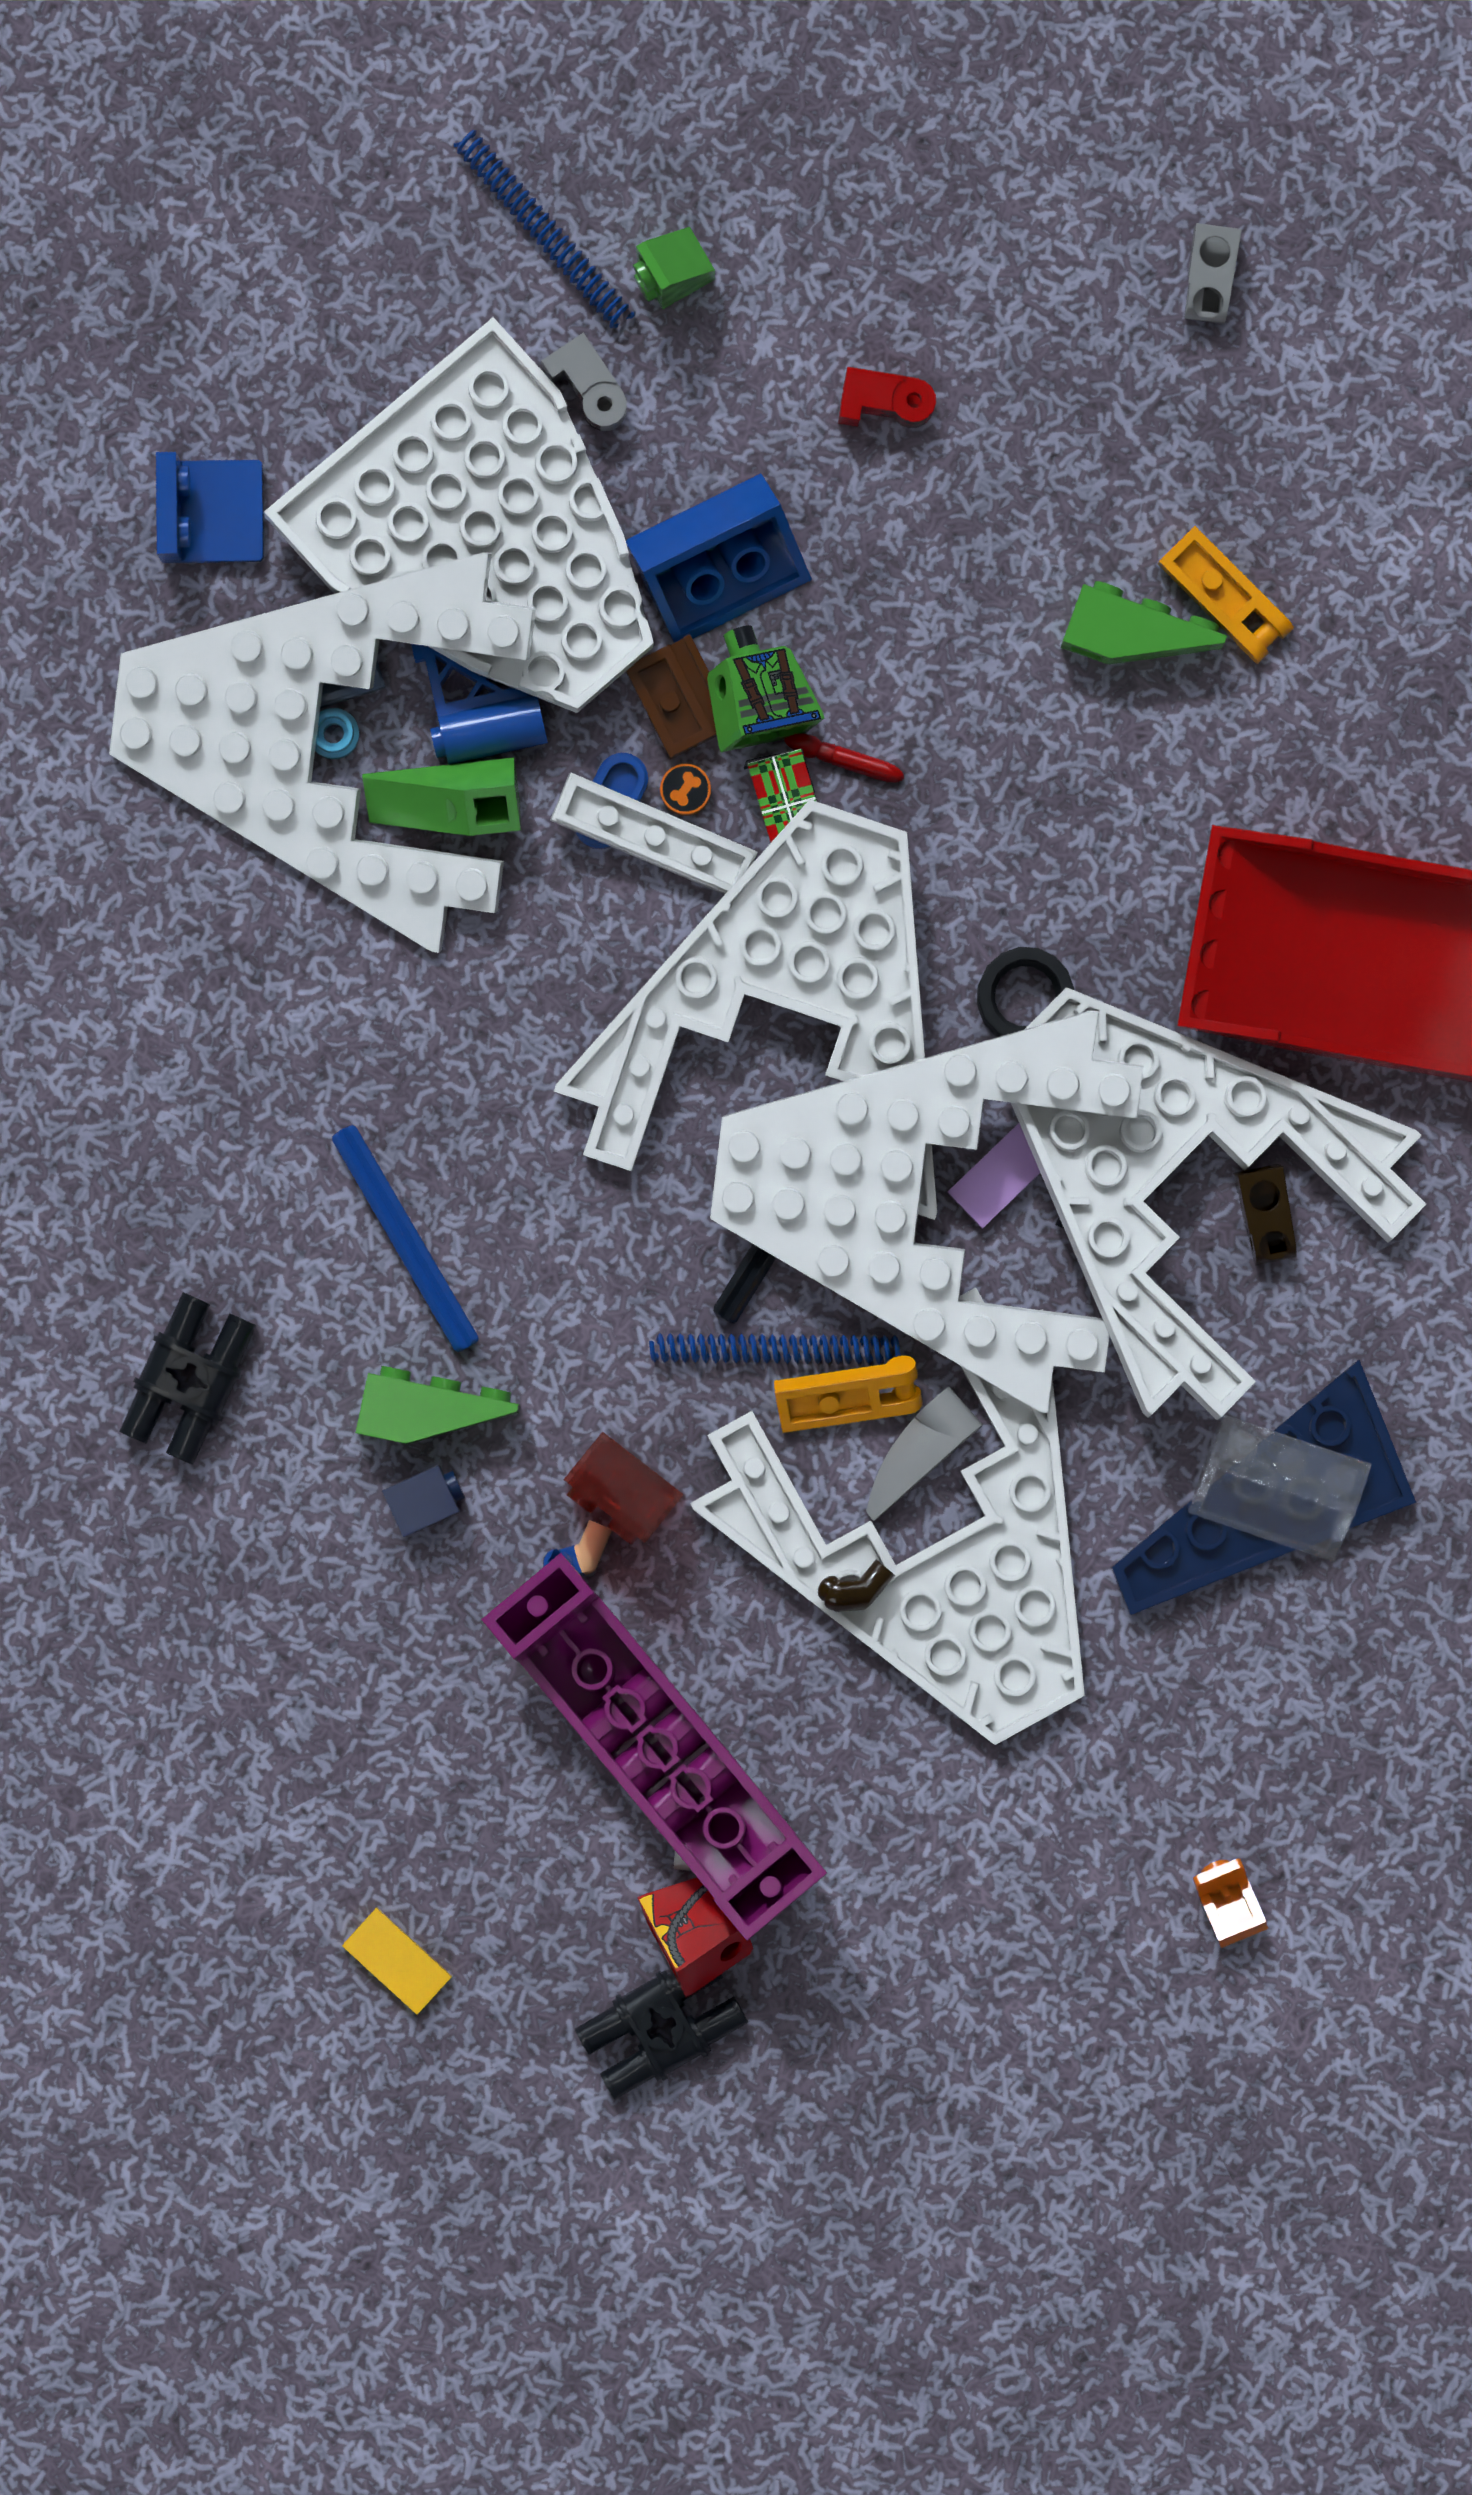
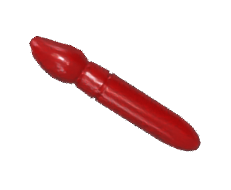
M798 733L784 739L785 743L793 750L802 749L804 757H817V759L826 763H831L832 765L880 781L896 783L904 779V773L889 762L836 746L835 744L821 742L816 736L811 734Z

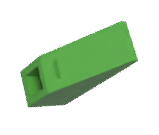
M1095 581L1093 587L1083 584L1060 647L1110 665L1220 650L1226 641L1227 635L1217 632L1219 625L1213 621L1198 616H1190L1188 622L1170 615L1171 608L1163 603L1143 598L1141 604L1122 598L1124 591L1120 588Z
M514 757L362 774L369 823L467 836L521 830L520 797Z
M381 1366L380 1375L371 1373L367 1375L355 1433L411 1444L519 1413L520 1405L510 1402L511 1392L482 1386L480 1396L460 1392L462 1382L432 1376L429 1386L410 1382V1371Z

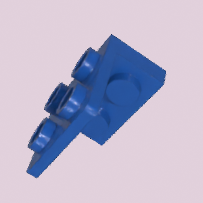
M156 452L157 555L161 562H261L264 559L263 464L260 460L181 461L177 452Z

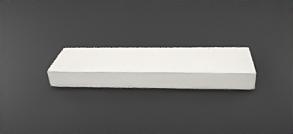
M569 773L550 819L554 823L723 894H726L753 864L758 853L755 850L573 773Z

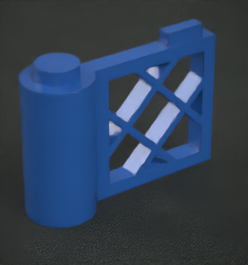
M411 644L415 663L426 662L439 721L438 727L430 728L437 758L446 756L448 764H458L548 743L538 697L515 688L503 690L489 682V678L482 675L479 676L432 648ZM436 659L446 665L440 675ZM453 670L476 683L466 699L445 703L442 686ZM483 688L491 692L479 695Z

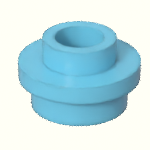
M329 708L321 711L315 751L327 759H341L348 756L356 748L359 741V727L356 720L347 711L339 708ZM331 725H338L344 731L343 738L337 743H330L324 737L325 730Z

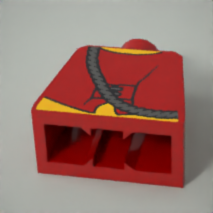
M697 1877L637 1897L645 1920L685 1997L695 1993L750 1955L754 1949L751 1940L747 1941L714 1902L715 1898Z

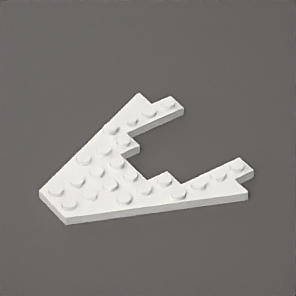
M483 552L121 653L109 754L431 952L439 953L442 950L448 906L496 913L498 911L504 861L355 839L361 789L311 782L323 683L372 689L374 687L379 639L528 660L530 659L536 608L486 601L492 553Z
M809 799L556 1084L554 1092L599 1107L583 1153L584 1156L629 1171L633 1170L680 1026L729 1042L745 994L841 1026L825 1074L826 1076L847 1081L925 1058L908 836L906 831ZM927 1144L918 1214L935 1220L937 1200L932 1144Z
M1066 987L1025 1029L1087 1011H1099L1093 1059L1144 1066L1137 1118L1019 1103H1011L1142 1413L1147 1418L1150 1417L1181 1385L1218 1420L1256 1381L1146 1274L1180 1237L1144 1200L1208 1135L1244 1171L1279 1136L1388 1243L1426 1205L1390 1169L1422 1135L1417 1130Z
M1087 1011L724 1115L721 1123L710 1219L1039 1412L1048 1413L1054 1366L1105 1372L1110 1336L1102 1318L959 1300L965 1249L915 1243L926 1145L935 1144L977 1150L984 1099L1137 1118L1144 1066L1093 1059L1099 1011Z
M977 1288L959 1296V1300L984 1303ZM960 1366L1005 1446L960 1471L981 1508L984 1517L895 1565L872 1521L863 1524L827 1545L825 1544L753 1411L707 1435L732 1480L691 1502L693 1510L991 1743L996 1745L1085 1696L1053 1378L1048 1413H1043ZM876 1559L895 1575L874 1602L865 1610L835 1612L826 1608L825 1602L818 1596V1586L824 1578L836 1576L840 1581L859 1580Z

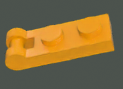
M1196 526L1159 560L1158 565L1256 664L1269 654L1267 647L1276 638L1284 639L1294 629L1289 619ZM1255 611L1264 623L1252 633L1243 622Z
M906 1355L897 1356L882 1365L775 1380V1397L782 1433L917 1412L922 1407L923 1401L920 1388L914 1385V1381L918 1377L915 1360ZM894 1388L889 1393L880 1394L879 1391L881 1389Z

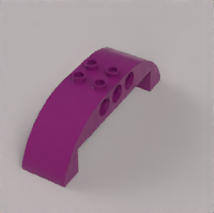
M562 1553L557 1555L481 1619L512 1658L523 1666L715 1898L714 1902L747 1941L828 1874L746 1771Z

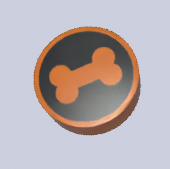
M679 764L670 768L664 774L660 784V794L664 805L671 812L677 815L690 816L700 812L707 805L711 795V785L708 776L701 768L692 764Z

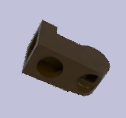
M1273 1164L1233 1173L1255 1265L1295 1258L1297 1256L1296 1242L1283 1166Z

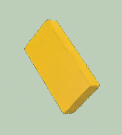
M378 1907L374 1909L342 1945L344 1949L416 2015L420 2013L452 1977L448 1971Z

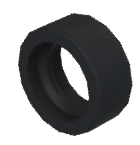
M1017 947L1001 953L987 965L978 984L977 1006L982 1021L995 1036H1004L1024 1030L1027 1027L1018 1026L1007 1021L999 1012L995 1001L996 987L1001 977L1009 970L1023 966L1034 967L1044 972L1053 984L1055 998L1066 987L1074 990L1068 970L1056 956L1039 948Z

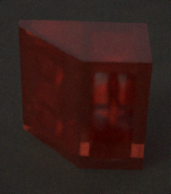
M604 1432L599 1435L564 1478V1481L572 1486L566 1495L591 1514L597 1506L613 1518L607 1527L630 1545H633L637 1538L647 1543L684 1496L683 1493Z

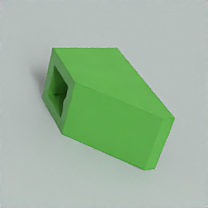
M690 227L646 240L636 246L637 263L633 264L636 272L634 279L645 299L650 302L656 298L662 309L715 280V269Z

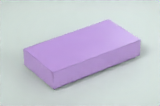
M1020 1123L947 1191V1194L981 1229L1040 1174Z

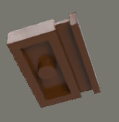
M690 634L671 645L669 644L639 659L626 671L670 760L717 736L707 681L709 670Z

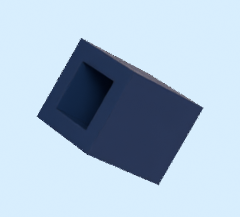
M440 1465L382 1490L403 1537H408L460 1513L461 1510L457 1502L465 1499L454 1471L452 1470L444 1474Z

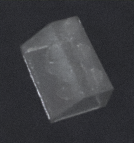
M1224 1414L1218 1420L1188 1513L1335 1562L1357 1511L1372 1464Z

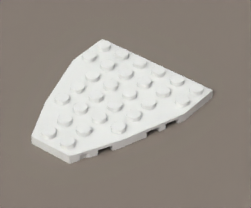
M494 317L264 511V517L333 593L343 592L483 552L492 553L486 601L536 608L530 659L521 660L428 647L472 672L575 713L583 709L653 648L652 634L648 620L645 618L642 598L638 584L635 582L624 534L599 477L597 478L581 436L577 434L562 393Z

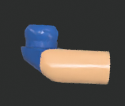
M589 1520L580 1543L560 1550H550L544 1557L543 1567L562 1553L581 1576L591 1574L597 1568L612 1529Z

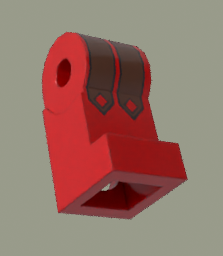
M847 367L838 424L858 427L862 413L894 418L895 421L904 427L918 428L926 424L931 418L936 405V394L931 385L919 378Z

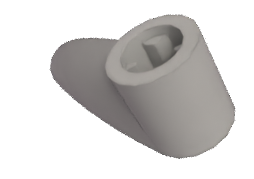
M947 1387L913 1418L887 1453L874 1481L866 1509L867 1514L873 1521H876L982 1427L983 1424L950 1387Z

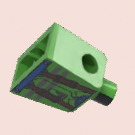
M751 625L735 628L723 635L730 657L712 669L707 677L720 752L782 740L798 733L805 734L825 719L791 649L786 646L760 650Z

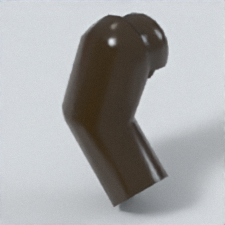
M876 1559L859 1580L840 1581L836 1576L824 1578L818 1586V1596L825 1602L826 1608L835 1612L865 1610L874 1602L895 1575Z

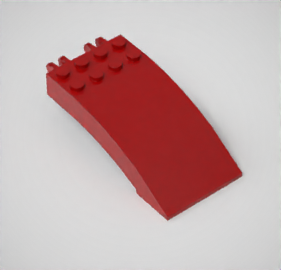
M1212 825L1177 1026L1308 1054L1472 1082V870L1317 842L1307 838Z

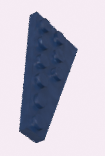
M1360 1360L1353 1363L1111 1567L1129 1615L1416 1503Z

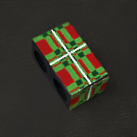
M802 749L749 759L745 762L744 770L749 768L770 842L777 837L809 799L817 801Z

